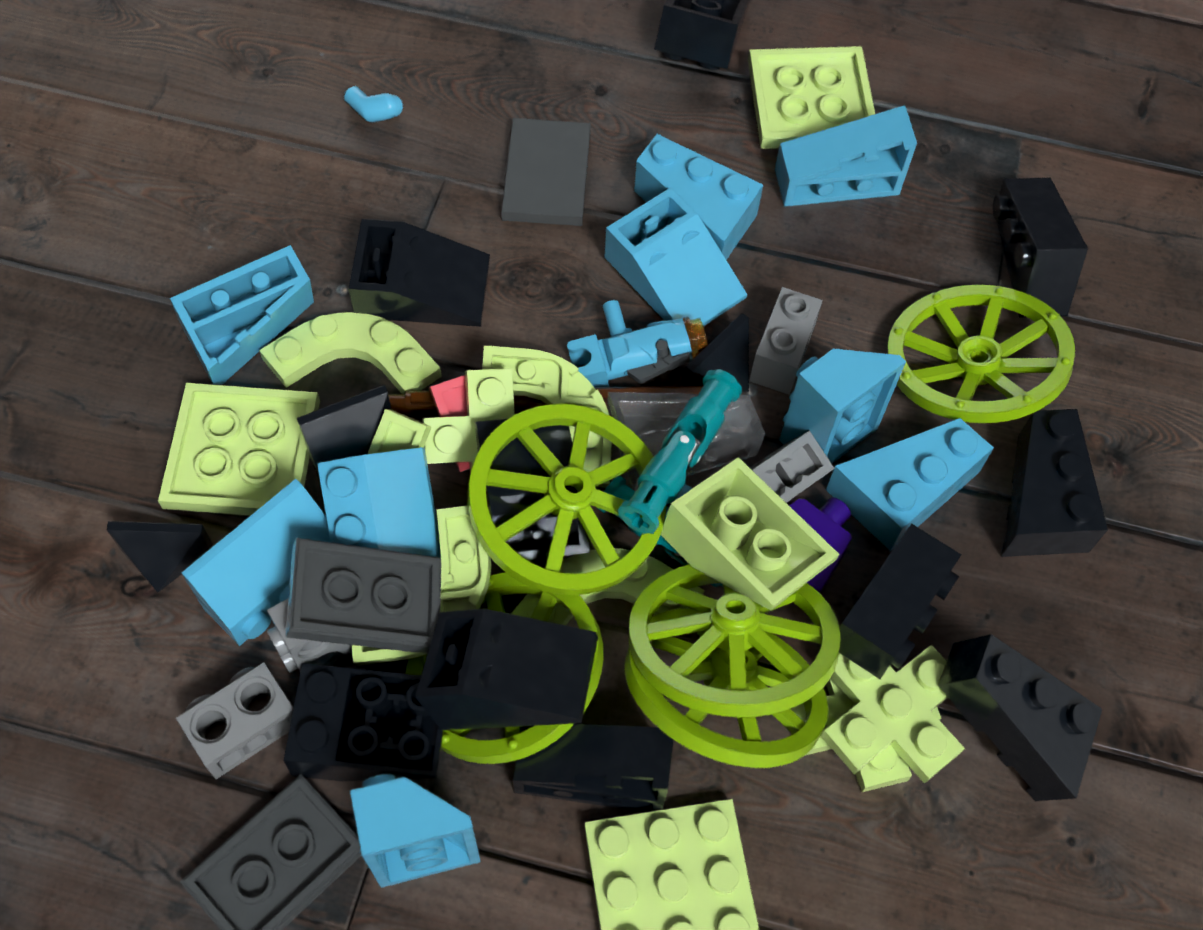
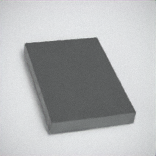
M513 118L502 205V221L582 226L591 123Z
M296 538L292 549L285 637L428 654L440 613L441 558Z
M300 774L181 880L180 883L220 930H283L362 856L359 837Z

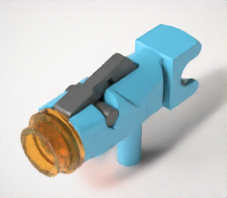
M616 300L608 301L603 305L611 337L598 340L596 335L572 340L567 344L571 363L575 366L585 365L578 367L579 372L589 380L593 387H609L608 380L624 376H630L637 382L644 383L668 370L671 371L692 361L708 346L700 318L690 320L689 316L682 317V319L649 323L645 328L632 331L631 328L626 329L619 302Z

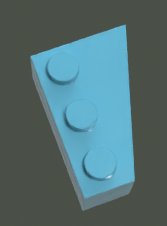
M900 106L780 143L775 173L784 207L899 195L917 145L906 106Z
M656 134L637 159L634 192L645 202H648L672 187L698 213L727 260L758 214L763 184Z
M291 245L170 298L177 318L213 385H223L253 358L260 349L264 348L314 303L310 279Z
M959 418L835 466L826 491L832 497L844 502L850 509L851 515L891 551L895 548L911 523L917 527L920 526L981 471L994 447Z

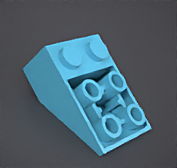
M672 187L606 227L605 258L664 321L683 319L688 337L747 298L746 291L698 213Z

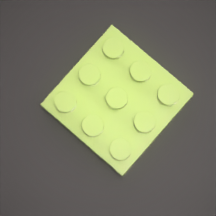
M862 46L751 49L749 51L748 65L761 149L779 148L780 143L875 114Z
M186 383L158 499L162 509L251 516L294 479H297L304 486L310 456L297 418L319 410L320 399L318 393Z
M733 799L584 822L600 930H759Z

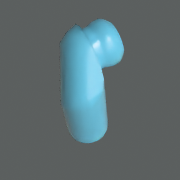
M352 86L344 95V100L369 122H379L397 117L403 109L402 100L398 96L389 93L367 96L359 87Z

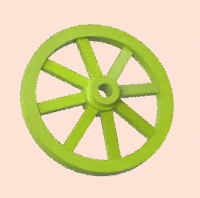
M994 285L956 286L931 293L919 299L898 317L888 339V354L900 355L905 360L903 349L904 346L951 363L912 371L906 362L897 386L910 400L923 409L952 420L961 418L964 422L969 423L1005 422L1019 419L1041 410L1055 400L1065 389L1072 375L1075 358V343L1072 333L1063 318L1053 308L1024 292ZM971 305L988 306L980 336L969 337L951 308ZM1002 308L1022 314L1035 322L1000 344L994 340ZM936 314L958 350L915 334L912 331L921 322ZM1046 333L1053 341L1057 352V358H1007ZM1002 373L1051 374L1040 385L1026 392ZM962 377L964 380L956 398L936 391L925 384ZM987 383L1008 398L996 401H971L977 386Z
M549 404L527 409L512 416L498 426L487 437L475 458L469 477L467 493L471 524L479 542L490 558L501 569L521 583L544 592L559 595H583L599 592L622 582L632 575L648 558L658 542L663 530L667 506H665L658 517L659 526L653 534L642 533L633 549L620 559L591 505L618 515L619 507L626 500L597 490L595 487L635 468L640 476L651 458H653V455L643 441L620 421L601 411L572 404ZM558 425L575 427L568 466L564 467L535 434L534 429ZM590 431L611 441L625 454V456L588 473L583 470ZM518 438L550 477L490 469L503 448L512 440ZM486 485L544 493L545 495L542 499L496 528L487 505ZM565 486L575 487L578 493L569 492ZM552 512L557 516L546 565L545 568H542L521 557L506 541ZM578 518L605 568L577 574L560 572L573 519Z
M690 564L660 576L649 584L637 598L629 620V648L636 667L642 676L660 693L696 711L725 717H758L783 712L806 702L816 695L830 680L835 671L841 640L838 620L828 602L808 583L772 610L793 602L809 616L814 625L767 615L765 613L770 612V610L722 584L724 596L720 597L719 600L688 590L697 586L720 583L693 568ZM667 600L701 612V614L649 623L657 609ZM707 630L671 667H668L658 657L649 642L651 640ZM765 632L821 644V648L813 663L804 670ZM754 646L789 681L770 688L747 691L745 651ZM716 647L729 651L730 690L705 686L686 677Z
M506 572L491 575L488 589L482 602L487 603L489 610L505 613L501 596L524 593L536 594L541 597L530 618L547 622L558 602L575 617L580 629L597 633L598 641L584 707L585 711L595 694L601 677L603 641L598 623L580 595H559L532 588L516 580ZM428 654L408 659L406 674L422 675ZM574 724L535 725L524 732L523 726L505 727L506 738L496 740L465 738L471 729L443 730L441 749L458 759L479 764L507 763L543 750L563 736Z
M691 608L666 611L652 617L649 623L701 614V612ZM707 630L697 633L701 637ZM765 632L804 670L810 666L789 644L775 634ZM675 637L649 641L652 647L678 656H682L693 645V643ZM754 646L745 651L747 691L768 688L767 686L774 687L789 681L780 672L758 666L757 660L763 655ZM716 647L686 678L694 682L703 680L705 686L730 690L729 651ZM628 648L624 666L625 677L630 692L638 706L660 730L673 740L710 759L749 768H771L790 764L810 752L826 725L828 701L824 688H822L816 695L804 702L805 722L791 709L772 714L793 734L789 737L762 742L756 717H737L742 740L713 732L700 725L708 713L690 708L686 715H683L673 707L642 676L633 661L630 648Z

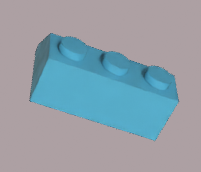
M834 348L820 359L816 356L808 359L796 373L798 379L795 389L789 397L791 403L788 412L783 418L784 426L779 441L784 445L810 430L831 464L878 429L906 361L900 355Z
M425 448L364 454L317 463L331 543L441 558L438 523Z
M297 479L289 483L182 572L183 577L203 609L239 646L247 639H254L260 636L271 623V617L267 610L289 598L292 549L296 538L330 542L326 515Z
M379 775L365 780L362 783V788L350 790L362 857L381 888L481 862L470 816L406 777L395 779L394 775Z

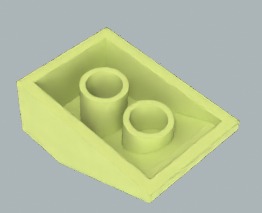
M739 457L672 502L661 532V536L693 568L734 591L749 597L770 611L836 561L840 555Z

